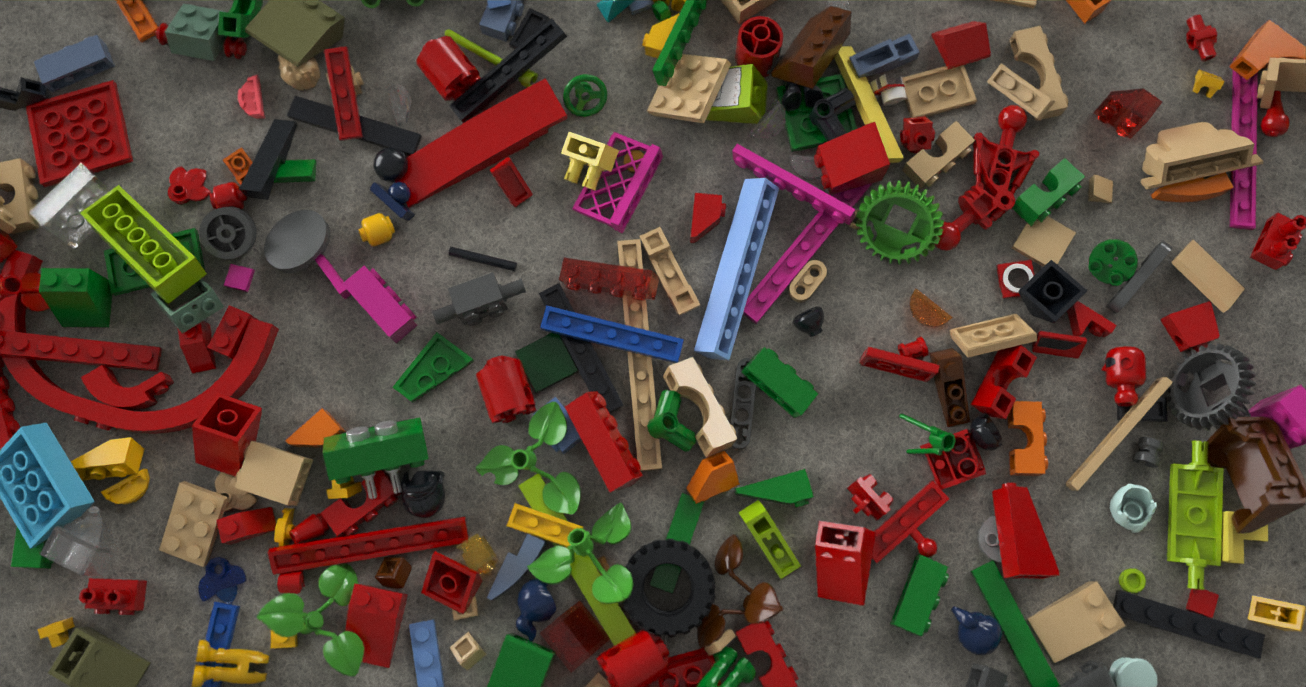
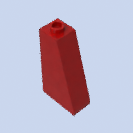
M1005 483L1001 485L1002 488L992 491L1004 578L1046 579L1060 576L1028 488L1018 487L1016 483Z

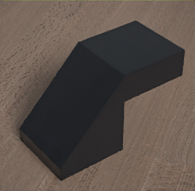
M20 77L16 91L0 87V108L16 111L42 101L46 96L45 86L42 82Z

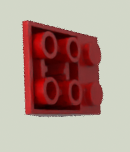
M819 521L815 543L817 593L819 598L864 606L876 536L875 531L864 527Z

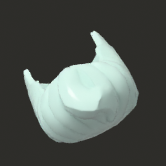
M1127 484L1121 487L1110 501V512L1115 522L1125 527V529L1131 530L1132 533H1139L1145 528L1148 522L1151 521L1152 515L1157 508V503L1153 501L1150 491L1143 486Z

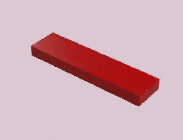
M348 47L324 49L339 140L363 138Z

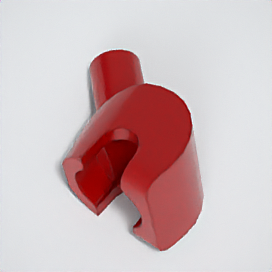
M303 570L280 573L277 581L278 591L280 593L299 594L302 591V587H305Z

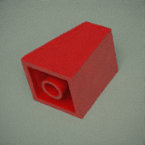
M875 122L819 145L816 155H814L815 165L821 169L823 174L821 176L824 189H828L829 195L882 181L890 166Z
M217 392L192 425L195 463L236 477L237 472L242 468L245 459L244 453L251 441L256 442L262 408Z

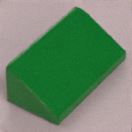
M286 160L285 164L280 163L274 183L315 182L316 160Z

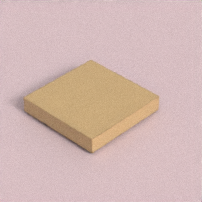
M1048 217L1042 223L1038 220L1033 226L1026 223L1012 249L1043 267L1050 260L1058 264L1076 232Z

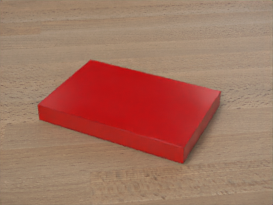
M869 346L861 355L859 362L862 366L923 382H928L938 373L940 366Z

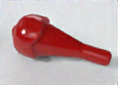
M1274 90L1270 109H1267L1266 115L1261 121V131L1269 137L1284 135L1289 128L1290 119L1285 115L1281 102V91Z

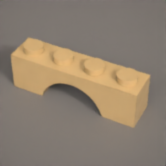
M1041 26L1015 31L1009 40L1015 60L1025 62L1037 71L1040 78L1039 90L1055 101L1042 119L1062 115L1068 107V98L1066 94H1063L1061 77L1056 73L1054 57L1049 52L1046 34L1043 33Z
M693 357L669 365L663 378L670 391H676L681 394V397L693 401L702 413L703 425L695 438L705 457L707 458L731 448L738 439L736 431L729 424L724 408L718 404L712 386L705 380L701 366L696 363Z

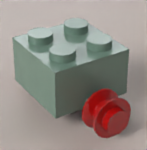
M183 4L169 26L167 23H162L156 29V38L159 43L165 45L168 42L171 53L215 61L221 50L224 51L226 57L230 58L234 54L236 59H241L247 51V44L243 38L238 37L235 41L234 37L218 35L219 12L226 11Z

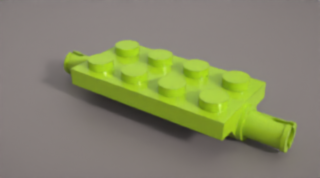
M1192 441V462H1189V465L1170 464L1167 561L1186 563L1188 566L1187 588L1204 590V567H1207V565L1221 566L1224 468L1211 467L1208 463V441Z

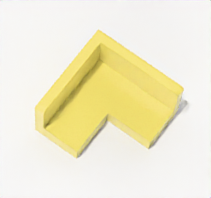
M1222 512L1221 562L1244 564V540L1268 541V525L1251 533L1237 534L1231 519L1234 512Z

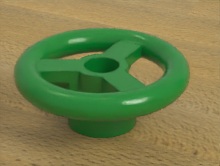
M578 75L565 86L563 101L566 108L572 114L580 117L592 116L601 111L605 106L608 95L607 88L603 81L594 75ZM583 81H590L595 83L600 90L593 91L591 85L588 82ZM573 87H575L574 92L578 99L575 107L570 101V92ZM584 92L588 93L586 96H582ZM600 98L595 107L589 110H582L591 99Z

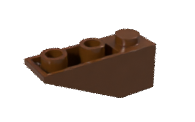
M953 348L929 353L930 362L940 365L938 373L934 376V381L947 427L969 423L970 416L962 355Z

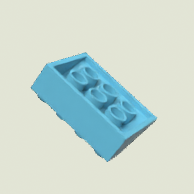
M47 423L21 427L1 448L0 498L30 549L35 548L80 517L95 502Z

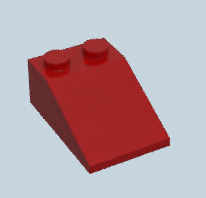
M354 584L348 607L345 631L357 634L362 640L364 646L362 662L390 668L408 594L364 584Z

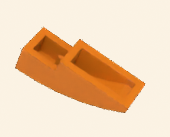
M1226 172L1207 179L1201 177L1165 185L1151 194L1152 199L1166 202H1196L1223 195L1231 190L1233 185Z

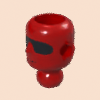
M1122 346L1112 348L1107 352L1105 365L1102 368V371L1105 372L1106 384L1117 389L1114 400L1118 406H1134L1139 400L1135 389L1141 387L1146 381L1145 354L1137 347Z

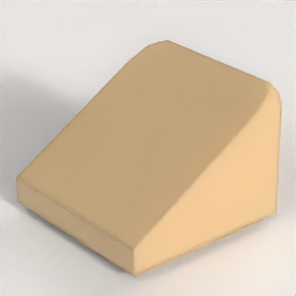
M1093 175L1089 179L1088 201L1112 203L1113 181L1099 175Z
M469 632L449 647L459 664L467 671L486 655Z

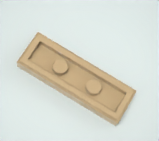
M1002 63L987 81V83L1039 120L1044 117L1055 103L1054 100Z

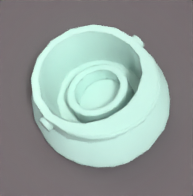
M1119 658L1110 667L1109 673L1116 687H1157L1156 672L1152 665L1144 659Z

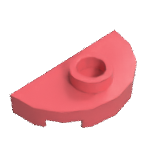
M254 75L247 79L242 88H239L238 102L240 107L249 116L256 119H265L260 78L258 75Z

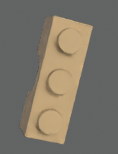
M955 121L939 135L935 142L941 148L943 156L932 157L922 149L905 164L902 171L916 185L918 184L920 189L926 185L930 188L938 181V175L942 171L946 174L956 165L954 162L959 157L964 159L971 153L972 149L970 147L975 140Z
M21 158L0 162V188L6 192L15 190L14 199L9 204L4 205L13 215L12 221L16 227L11 234L39 228L38 221L41 220V214L36 207L35 201L38 199V192L33 185V178L36 176L35 170Z

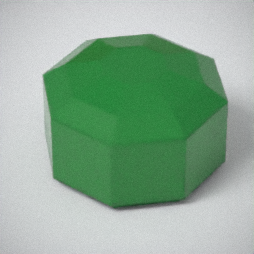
M658 0L652 4V11L659 22L671 17V11L665 2Z

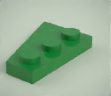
M436 332L393 388L413 403L473 363L474 359Z

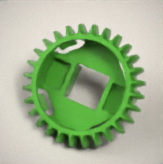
M900 181L897 182L896 187H893L892 183L888 182L887 189L879 185L878 191L872 189L870 196L866 195L864 197L865 203L860 204L859 209L861 211H858L856 215L859 218L856 221V226L861 227L858 229L857 235H863L860 243L868 242L866 250L874 249L872 256L879 253L881 254L880 261L888 257L889 264L894 259H897L900 265L902 259H906L907 263L910 264L913 257L918 262L920 254L926 257L928 250H934V244L939 243L940 238L938 236H941L943 229L939 228L944 224V221L940 220L943 212H936L940 204H932L934 195L927 198V189L920 193L918 192V184L914 189H911L909 181L905 187H902ZM894 204L917 214L908 234L885 224ZM869 220L873 223L874 229L877 232V236L874 238V240H872L874 235L872 233L871 227H867ZM915 242L920 243L919 249H917L915 246L910 249H905L904 253H901L903 246L910 245Z

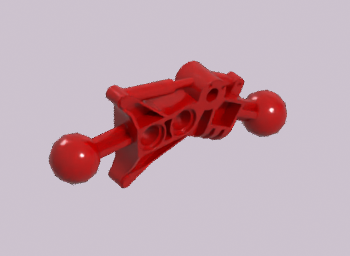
M1010 105L1001 110L998 116V125L1002 130L999 145L988 141L980 132L973 136L975 140L972 145L976 184L970 187V191H965L964 196L961 195L958 198L959 206L964 213L952 223L944 222L943 226L939 227L943 229L941 236H938L940 238L939 243L934 244L939 250L948 251L956 248L961 239V232L972 223L978 224L984 230H987L992 226L993 221H997L1014 206V193L1021 187L1034 161L1039 157L1037 150L1022 152L1012 149L1016 133L1023 130L1027 123V114L1020 106ZM998 157L1002 158L1005 161V164H1002L999 161ZM1019 170L1011 184L1012 188L1009 192L1008 187L1012 173ZM993 178H996L1000 185L995 184Z

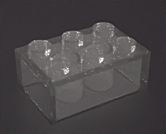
M80 163L29 213L42 227L75 249L93 231L92 227L80 213L110 192L112 188L85 165Z

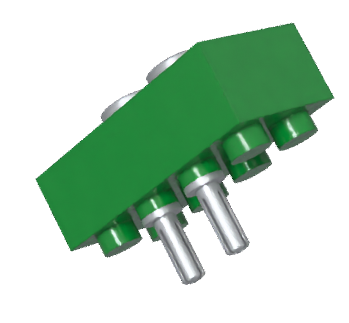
M421 417L398 422L384 421L373 427L352 428L346 433L325 437L323 442V457L329 481L336 480L337 484H344L351 480L350 476L361 475V478L365 479L369 499L377 497L373 476L376 475L375 471L385 469L386 473H389L393 492L397 494V488L398 493L402 491L398 475L400 466L410 464V467L416 468L425 464L424 460L429 459Z

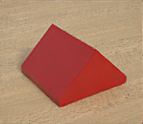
M971 21L932 33L933 40L948 70L991 56L986 23Z
M435 551L432 554L421 593L464 614L483 581L477 571Z

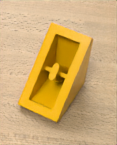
M1252 596L1248 620L1283 631L1302 632L1306 606Z

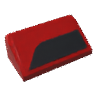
M1040 331L1037 333V341L1032 343V352L1078 359L1087 343V339L1085 337Z

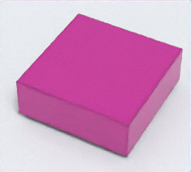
M230 264L224 286L248 292L255 270Z

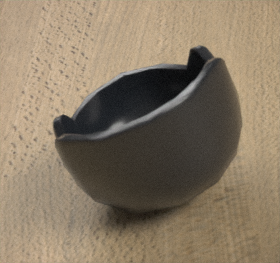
M384 148L375 156L373 168L381 180L393 183L401 179L407 172L408 160L401 150Z
M986 412L972 421L970 433L973 441L984 450L992 451L1002 445V443L998 444L1002 437Z

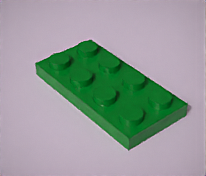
M192 228L172 233L171 235L198 260L205 270L198 230ZM113 249L104 250L112 295L117 296L150 287Z

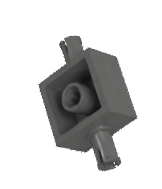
M492 272L448 288L452 304L432 310L437 325L457 317L464 325L474 326L481 323L482 318L488 316L496 318L503 315L504 310L508 309L506 305L507 299L526 293L521 278L501 286Z

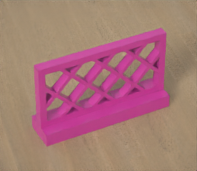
M613 132L607 145L613 147L616 140L625 143L626 149L619 151L616 158L629 153L631 162L619 166L616 159V168L612 169L611 172L602 171L599 179H604L606 187L596 191L584 187L572 209L611 226L614 230L623 234L656 172L663 154L659 146L653 144L648 146ZM641 149L646 151L643 158L633 160L632 150ZM633 166L635 170L633 177L623 180L621 171ZM619 173L621 181L609 186L606 177ZM623 186L625 191L623 196L613 200L611 190ZM608 192L611 201L598 205L596 196ZM593 197L595 207L589 209L580 207L585 199ZM613 206L614 213L610 219L603 217L600 210Z

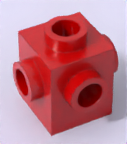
M926 116L903 118V130L900 131L901 144L911 153H919L922 149H931L932 142L935 139L933 122Z

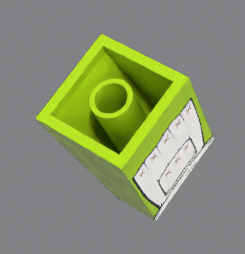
M753 64L729 68L706 120L765 125L768 83Z

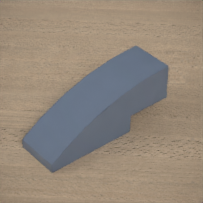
M908 34L894 41L889 39L850 56L849 60L860 78L880 74L918 59L920 52L911 35Z
M527 533L518 555L507 553L487 598L495 600L515 586L529 572L527 566L540 557L547 542Z

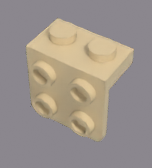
M1270 58L1267 71L1262 70L1261 85L1258 87L1257 98L1261 99L1260 108L1270 109L1274 90L1306 93V59Z

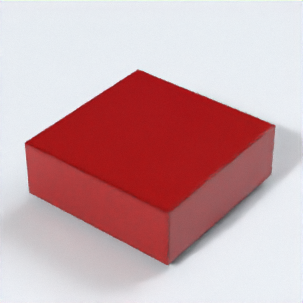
M1191 588L1186 610L1213 618L1219 595L1205 589Z

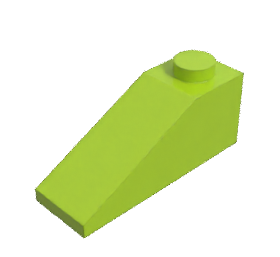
M759 499L738 512L780 579L801 567Z

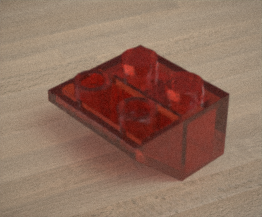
M1144 88L1110 92L1093 113L1097 115L1098 120L1102 123L1113 126L1119 135L1131 139L1149 121L1162 104V101Z

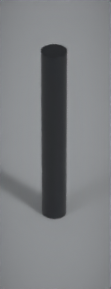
M450 247L448 252L449 256L515 271L517 267V262L455 247Z

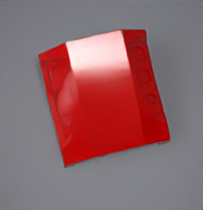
M968 429L953 434L955 436V445L951 451H942L941 455L924 454L935 482L941 490L986 474L984 463ZM929 442L921 445L920 448H933V446Z

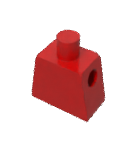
M1211 301L1169 314L1160 319L1180 352L1191 348L1199 352L1200 346L1207 348V343L1220 337Z

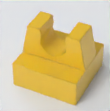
M1199 69L1195 76L1193 92L1199 93L1202 87H1208L1206 97L1212 98L1216 91L1221 89L1225 81L1220 76Z
M350 476L351 480L344 484H337L336 480H332V487L326 490L328 499L349 498L361 492V482H354L353 476Z
M67 618L38 629L40 639L48 637L52 648L63 645L69 639L68 630L74 627L73 618Z

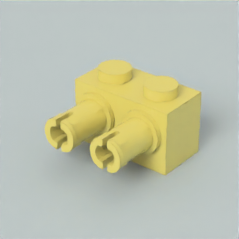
M568 132L561 154L569 156L571 161L564 179L578 184L583 166L587 164L589 167L582 186L596 191L602 171H612L619 150Z

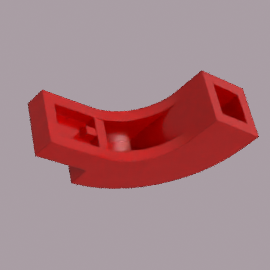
M103 365L81 377L88 391L96 399L124 410H142L156 405L157 401L154 395L166 393L169 390V386L174 384L171 376L161 371L137 386L123 387L118 382L112 369Z

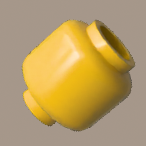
M381 213L362 219V228L358 229L362 241H368L373 247L390 241L392 234L395 233L389 216L385 217Z

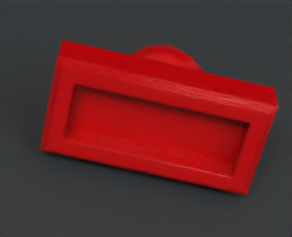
M509 157L490 169L499 187L503 190L513 207H517L533 195Z

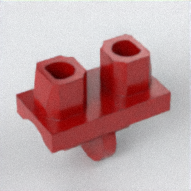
M869 474L863 478H858L847 489L853 495L851 499L857 505L852 511L857 514L862 510L867 517L871 515L877 521L891 510L889 506L893 502V498L885 491L878 496L873 490L877 485V480Z

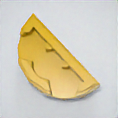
M144 468L138 471V474H133L101 491L102 495L106 500L115 504L128 505L136 502L144 496L148 489L150 480L148 469Z
M284 508L282 510L283 518L277 520L274 542L279 543L278 547L289 545L291 539L289 531L295 527L292 524L295 508Z

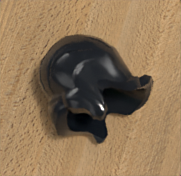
M417 471L411 480H409L408 472L404 473L401 483L402 502L408 513L418 518H429L436 515L442 509L445 502L444 472Z

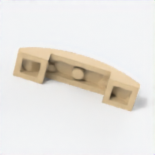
M661 227L640 235L639 237L647 256L678 315L680 316L700 307V303L692 287L687 283Z

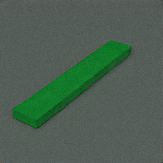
M991 560L971 570L970 572L994 618L999 622L1002 633L1030 686H1060L994 561Z

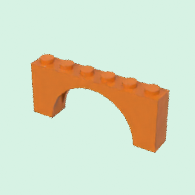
M1268 20L1254 33L1229 67L1248 80L1258 71L1268 68L1270 58L1306 59V47L1277 24Z

